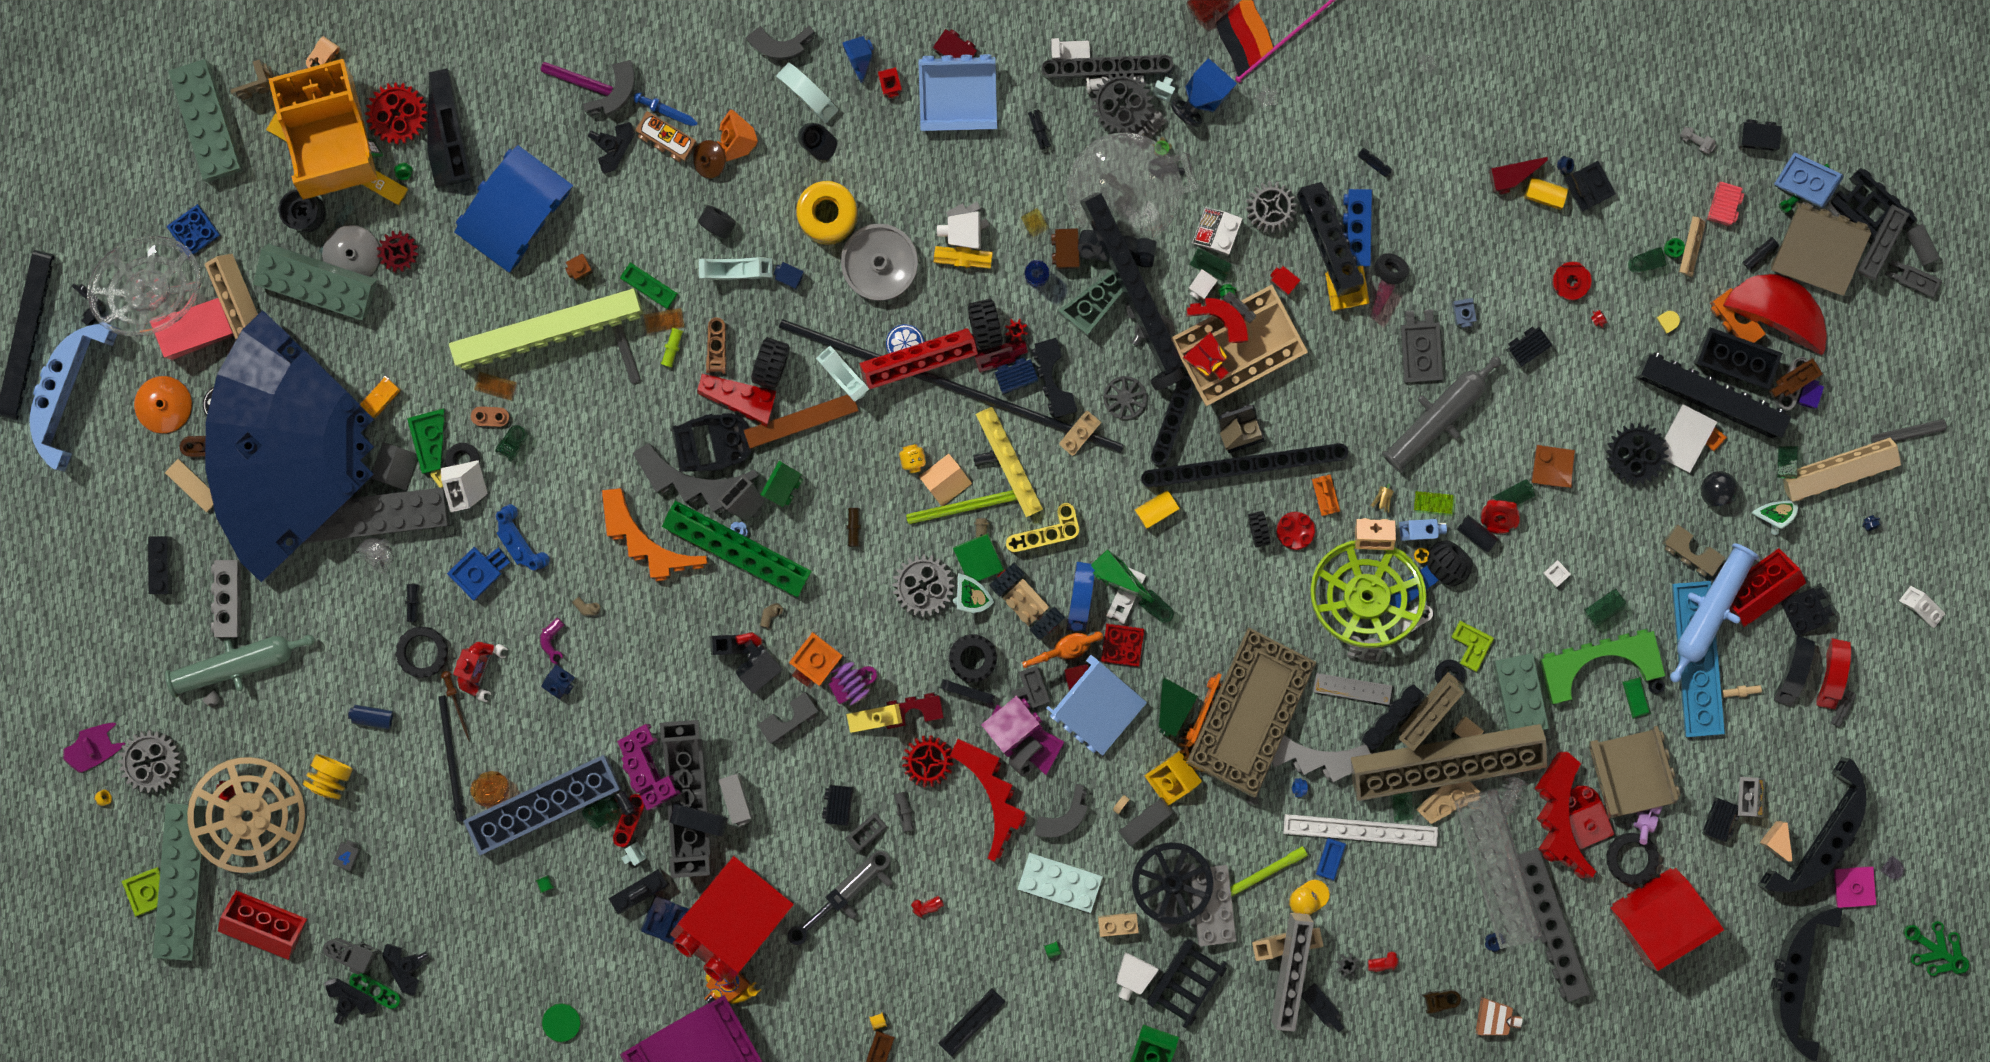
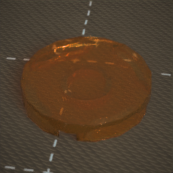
M497 771L482 773L477 780L475 779L472 782L470 788L472 798L481 806L490 807L497 805L508 795V780Z

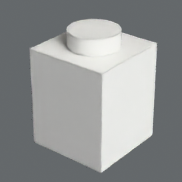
M1201 270L1188 288L1190 291L1189 295L1198 301L1199 299L1204 300L1217 282V279Z

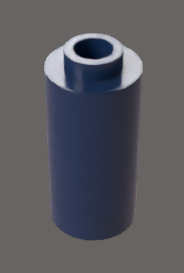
M354 705L349 710L348 719H351L352 724L390 730L393 711Z

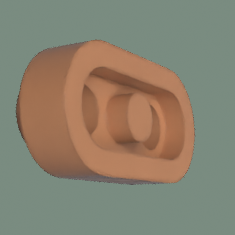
M476 407L471 412V420L478 426L503 427L510 419L508 411L501 407ZM478 413H483L484 415L481 420L477 418ZM501 413L503 418L498 421L496 415Z

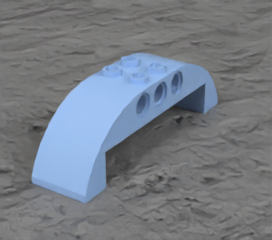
M95 324L73 332L56 347L47 365L41 370V381L36 385L33 392L35 397L30 412V432L38 453L53 469L66 471L72 453L51 446L91 338L113 346L120 329L109 324Z

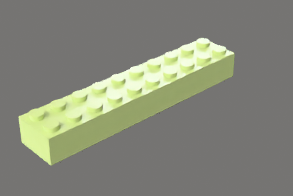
M633 288L451 342L449 347L455 366L469 370L474 368L476 363L485 365L492 363L493 358H509L513 352H519V354L530 351V347L543 348L548 346V342L551 341L556 343L566 341L567 336L572 335L576 338L585 335L584 331L592 330V332L603 330V326L608 324L611 327L622 324L621 320L628 319L629 321L640 319V315L644 313L638 293Z

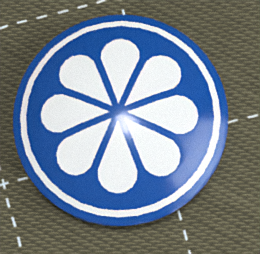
M908 324L898 325L889 332L886 339V348L888 353H892L923 343L924 338L916 327Z

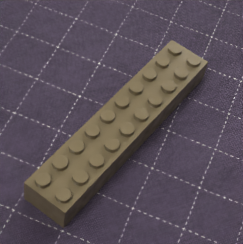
M1541 724L1419 745L1414 751L1407 747L1351 757L1352 781L1357 801L1547 768L1546 738Z

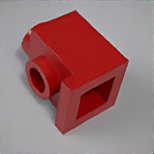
M896 67L879 71L878 76L883 96H888V98L899 96L902 88ZM889 81L894 83L892 88L887 87Z

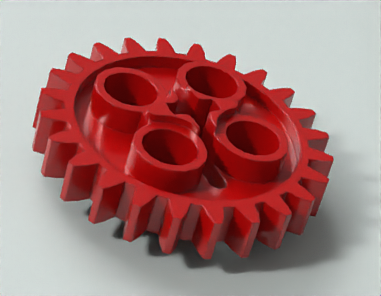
M397 82L394 83V87L387 83V89L380 86V93L373 92L376 96L375 99L369 97L372 105H366L370 111L366 112L365 115L371 117L366 122L373 124L369 129L371 131L376 130L374 135L376 137L381 135V141L388 138L389 144L393 140H395L396 145H399L400 140L407 144L408 137L414 141L413 134L420 136L417 130H424L425 128L421 123L427 122L423 118V116L428 115L427 111H423L427 104H421L424 98L422 96L417 98L419 92L416 90L412 93L413 87L409 86L406 89L405 83H402L401 87H399ZM392 96H396L398 99L395 105H389V99ZM409 105L414 106L412 114L405 113V109ZM399 110L400 116H395L393 111ZM382 113L388 114V119L385 122H380L379 120ZM392 122L391 128L388 129V125ZM399 122L405 123V128L402 131L396 130V125Z

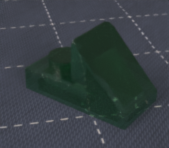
M1412 792L1390 795L1394 822L1413 819Z

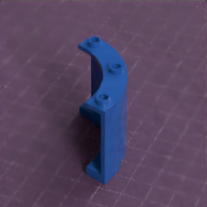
M519 145L513 150L509 149L503 157L504 160L488 180L481 182L477 188L479 192L464 215L457 219L455 224L458 226L454 233L509 273L520 263L530 246L528 242L544 226L546 217L550 212H555L568 197L573 187L571 183Z

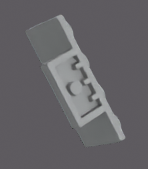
M1227 865L1210 867L1213 875L1211 899L1206 908L1198 916L1190 920V926L1197 929L1199 946L1236 941ZM1205 872L1191 877L1192 887L1204 892L1206 890ZM1187 892L1189 912L1199 905L1203 897Z

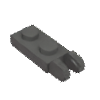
M1891 260L1890 265L1903 270L1900 276L1892 271H1886L1885 276L1931 298L1935 297L1942 282L1941 279L1908 264L1904 265Z

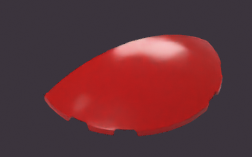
M1776 274L1757 275L1746 279L1739 286L1735 287L1723 304L1724 307L1754 322L1761 321L1789 335L1790 340L1820 355L1824 354L1827 332L1822 311L1812 295L1796 281Z

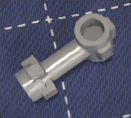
M1685 126L1680 133L1682 140L1687 142L1689 139L1700 145L1699 150L1709 155L1716 146V140L1709 136H1706L1704 139L1693 133V128Z

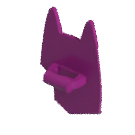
M116 723L102 724L79 731V737L76 742L63 749V760L77 772L81 773L114 755L122 748V745H125L124 742L111 744L107 732Z

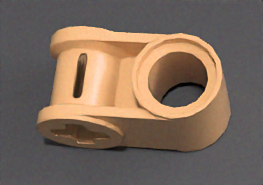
M324 36L321 37L306 60L307 67H314L312 65L313 62L320 65L331 62L336 57L334 56L335 53L338 54L340 47Z

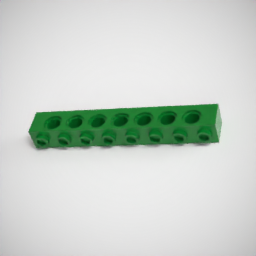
M676 500L669 509L662 525L669 532L684 538L688 542L694 543L702 549L796 597H799L812 572Z

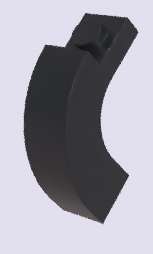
M1796 636L1789 650V660L1785 674L1774 694V701L1792 707L1796 697H1799L1810 671L1815 641Z

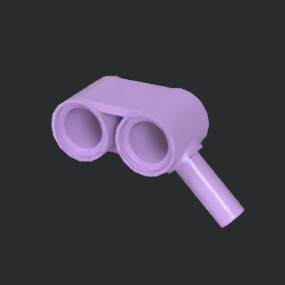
M1662 807L1637 813L1638 819L1637 822H1634V827L1641 831V844H1647L1648 832L1653 833L1658 822L1656 814H1660Z

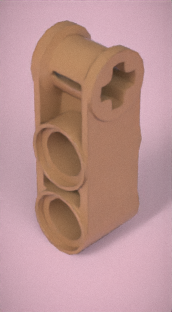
M715 317L708 323L706 373L722 372L726 374V324L721 318ZM715 322L722 323V329L718 332L712 330V325ZM715 341L722 343V347L718 351L712 349V343Z

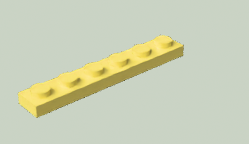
M993 407L980 411L976 416L1025 516L1028 517L1043 510Z

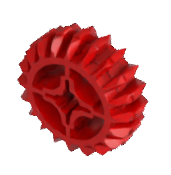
M932 735L929 736V741H926V737L922 736L923 742L921 743L918 738H915L914 740L917 745L914 746L912 743H909L908 745L912 750L905 749L904 752L909 754V756L902 757V760H908V763L902 765L903 768L909 767V770L905 771V775L912 773L913 775L909 780L912 781L916 777V785H919L920 780L924 781L923 787L927 786V781H930V786L934 787V780L940 785L941 780L939 778L942 776L946 780L947 776L944 773L951 774L952 772L950 769H947V766L954 765V763L948 762V759H952L950 755L947 756L951 748L944 750L943 747L947 743L943 742L942 745H939V737L936 739V742H932ZM927 745L924 756H913L919 747ZM933 746L941 751L944 760L933 757ZM928 751H930L931 759L938 763H931L928 771H926V766L922 761H918V759H926ZM912 762L923 766V776L916 773ZM932 766H943L939 774L929 777Z

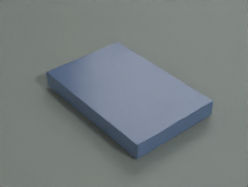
M1794 152L1774 185L1824 209L1844 176Z

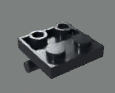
M1599 161L1563 179L1581 213L1616 194Z

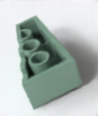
M1113 270L1057 311V313L1086 336H1088L1123 293Z

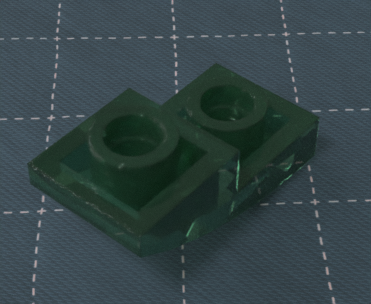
M1779 446L1777 478H1797L1798 446Z

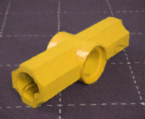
M935 246L934 263L950 264L955 267L965 266V268L991 269L992 252L973 250L968 247L950 248Z

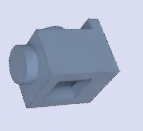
M1473 298L1452 302L1456 325H1461V328L1473 326L1472 322H1476ZM1463 310H1467L1469 312V315L1467 317L1462 315Z

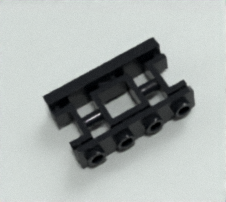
M1862 168L1856 170L1849 178L1856 185L1846 196L1843 192L1838 191L1826 204L1838 216H1845L1856 224L1857 222L1867 224L1871 231L1868 239L1870 245L1877 234L1875 228L1883 222L1892 205L1909 213L1903 229L1907 230L1917 220L1912 210L1905 208L1896 196L1889 194L1882 183L1876 182L1870 172ZM1863 184L1872 191L1865 198L1858 192ZM1852 197L1859 203L1855 210H1852L1846 204ZM1870 199L1884 210L1876 221L1872 220L1861 210Z

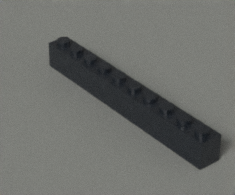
M1095 192L1080 200L1081 206L1161 372L1169 374L1184 366L1102 193Z

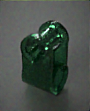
M1662 247L1636 255L1628 262V268L1633 273H1641L1667 266ZM1635 262H1641L1642 265L1635 266Z
M521 425L512 426L497 445L495 452H500L508 458V461L512 462L528 436L527 429ZM518 428L523 432L520 439L514 437V431Z
M1149 589L1148 593L1154 601L1151 603L1141 599L1138 605L1160 622H1170L1174 616L1173 609L1160 596ZM1168 609L1170 611L1168 614L1170 618L1165 617L1162 619L1160 611Z
M606 796L593 804L587 805L583 809L582 815L591 828L598 829L621 817L622 813L617 806L618 802L614 798L615 796Z

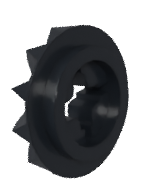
M1444 660L1438 664L1434 671L1437 684L1441 681L1442 676L1447 674V667L1451 672H1458L1454 677L1463 684L1465 670L1459 662Z

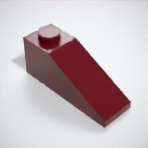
M1548 157L1491 168L1489 173L1493 192H1499V195L1510 193V189H1513L1548 161Z

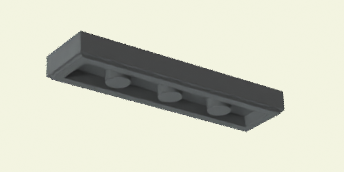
M1895 205L1889 208L1857 270L1858 273L1872 281L1876 280L1909 213Z

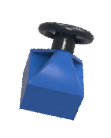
M1208 58L1185 86L1188 100L1185 102L1181 99H1174L1171 101V108L1177 117L1192 127H1200L1202 125V118L1198 111L1202 109L1214 112L1229 96L1237 83Z

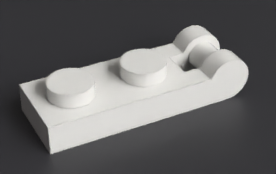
M1129 568L1142 584L1146 575ZM1118 589L1106 616L1109 618L1114 617L1119 620L1118 622L1124 624L1136 596ZM1117 605L1124 607L1122 613L1116 610Z

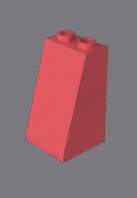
M219 298L150 321L164 358L170 360L234 336Z

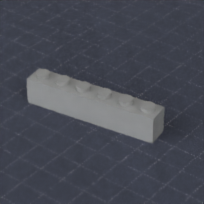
M1289 914L1271 1020L1276 1030L1295 1031L1314 924L1309 914Z

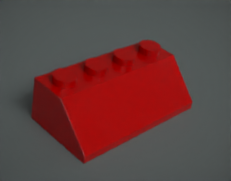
M1778 548L1750 568L1729 608L1730 612L1740 617L1739 623L1743 627L1747 626L1806 584L1801 569Z
M236 890L220 917L218 932L289 960L296 948L307 918Z

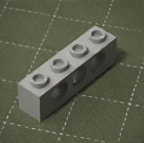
M214 560V564L211 566V573L214 576V583L211 585V593L214 595V603L211 604V613L214 614L211 632L214 633V637H241V562L239 560ZM225 574L230 577V582L227 585L222 583V577ZM225 593L230 596V601L227 604L222 602V596ZM224 613H228L230 616V620L227 623H224L221 619Z

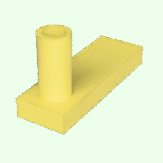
M899 704L846 714L850 733L902 723Z

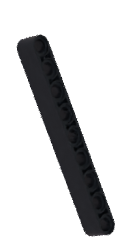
M34 250L31 256L0 393V417L12 420H18L19 418L18 410L22 406V393L26 388L28 379L26 375L30 370L32 361L30 357L31 353L34 352L36 343L34 339L35 335H38L40 326L38 321L39 317L42 316L44 308L43 299L46 297L49 286L47 281L51 277L53 268L51 263L55 259L54 254Z

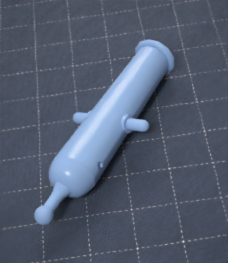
M1737 543L1732 544L1733 550L1707 594L1703 597L1695 593L1688 594V598L1697 603L1699 607L1678 641L1677 652L1680 655V662L1676 670L1670 675L1672 682H1679L1681 680V674L1690 662L1700 661L1706 655L1723 620L1728 619L1734 623L1740 622V617L1731 613L1729 608L1754 560L1759 559V556L1752 550Z

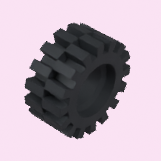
M1259 511L1248 514L1249 526L1255 547L1270 545V534L1264 512Z

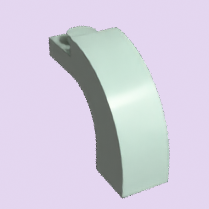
M788 63L776 75L824 123H827L838 112L839 109L791 63Z
M831 346L816 358L853 401L865 396L869 388Z

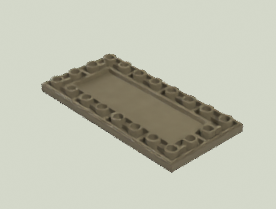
M1248 627L1186 763L1255 798L1316 662Z

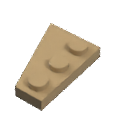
M1470 781L1440 786L1416 810L1432 824L1451 814L1454 810L1464 807L1469 802L1477 798L1479 799L1484 795Z

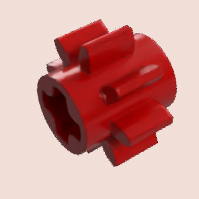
M1020 318L1018 322L1010 319L1011 325H1005V328L1009 329L1005 336L1011 335V342L1015 338L1022 341V334H1028L1023 331L1027 324L1021 325ZM1018 325L1019 330L1022 332L1014 335L1011 328H1015Z

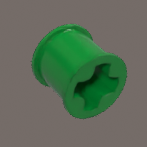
M550 875L535 881L538 884L540 893L554 888L549 878Z
M1057 941L1046 946L1044 945L1049 960L1052 957L1061 955Z

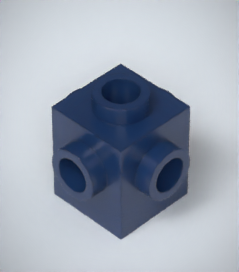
M555 665L546 676L541 687L551 695L561 699L564 694L568 695L573 689L574 685H572L575 677L558 665Z

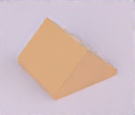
M947 454L919 476L941 506L947 504L972 484L950 454Z
M1776 821L1760 844L1781 860L1792 861L1788 823Z

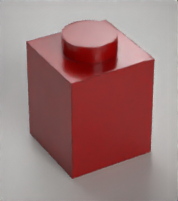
M1284 266L1280 269L1276 267L1270 275L1272 277L1270 283L1286 296L1300 282V279Z

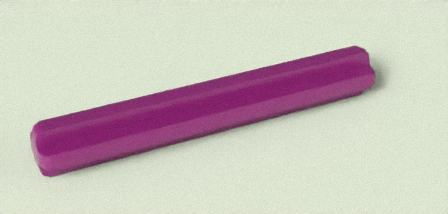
M543 62L540 69L543 73L606 96L614 89L610 85L547 62Z

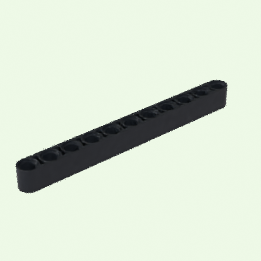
M1337 443L1151 469L1141 475L1140 481L1143 486L1152 488L1338 462L1348 456L1349 450L1346 445ZM1336 447L1344 450L1343 457L1338 458L1335 456L1334 450ZM1317 450L1324 451L1325 458L1323 460H1318L1315 457ZM1299 452L1306 455L1304 463H1300L1296 459V455ZM1279 455H1284L1287 458L1286 465L1281 466L1278 464L1277 458ZM1260 458L1268 460L1266 468H1261L1258 465ZM1245 460L1249 463L1247 471L1240 469V461ZM1222 463L1229 464V473L1221 472L1220 466ZM1203 466L1211 468L1210 476H1204L1201 473ZM1189 468L1193 474L1190 479L1182 476L1183 469ZM1165 471L1173 473L1172 481L1164 480L1163 473ZM1152 474L1155 478L1154 483L1147 484L1144 481V476Z

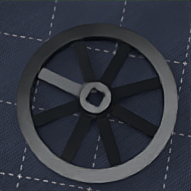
M1168 842L1154 846L1142 855L1134 868L1132 890L1137 904L1149 917L1166 924H1180L1192 920L1206 908L1213 892V875L1208 862L1196 849L1186 844ZM1170 849L1181 850L1173 873L1170 872L1161 851ZM1189 853L1199 861L1201 867L1179 876L1185 856ZM1155 854L1163 868L1165 877L1142 869L1145 863ZM1205 872V892L1182 883L1184 880ZM1140 874L1163 882V884L1140 894ZM1171 879L1176 881L1173 887L1169 885V880ZM1180 889L1203 897L1199 905L1191 912L1188 911L1179 891ZM1166 890L1159 913H1156L1146 905L1144 899ZM1172 893L1175 894L1184 914L1182 916H1164Z

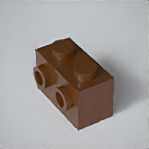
M1078 228L1055 229V234H1051V245H1055V253H1052V265H1056V269H1079Z

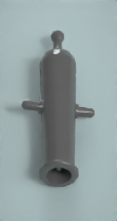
M1496 356L1492 357L1490 363L1479 372L1472 370L1464 372L1434 403H1430L1423 395L1419 396L1418 401L1424 406L1425 412L1387 451H1382V456L1399 473H1403V468L1443 431H1448L1453 438L1458 439L1460 433L1452 426L1453 422L1484 394L1486 390L1485 379L1494 368L1500 366L1501 359Z

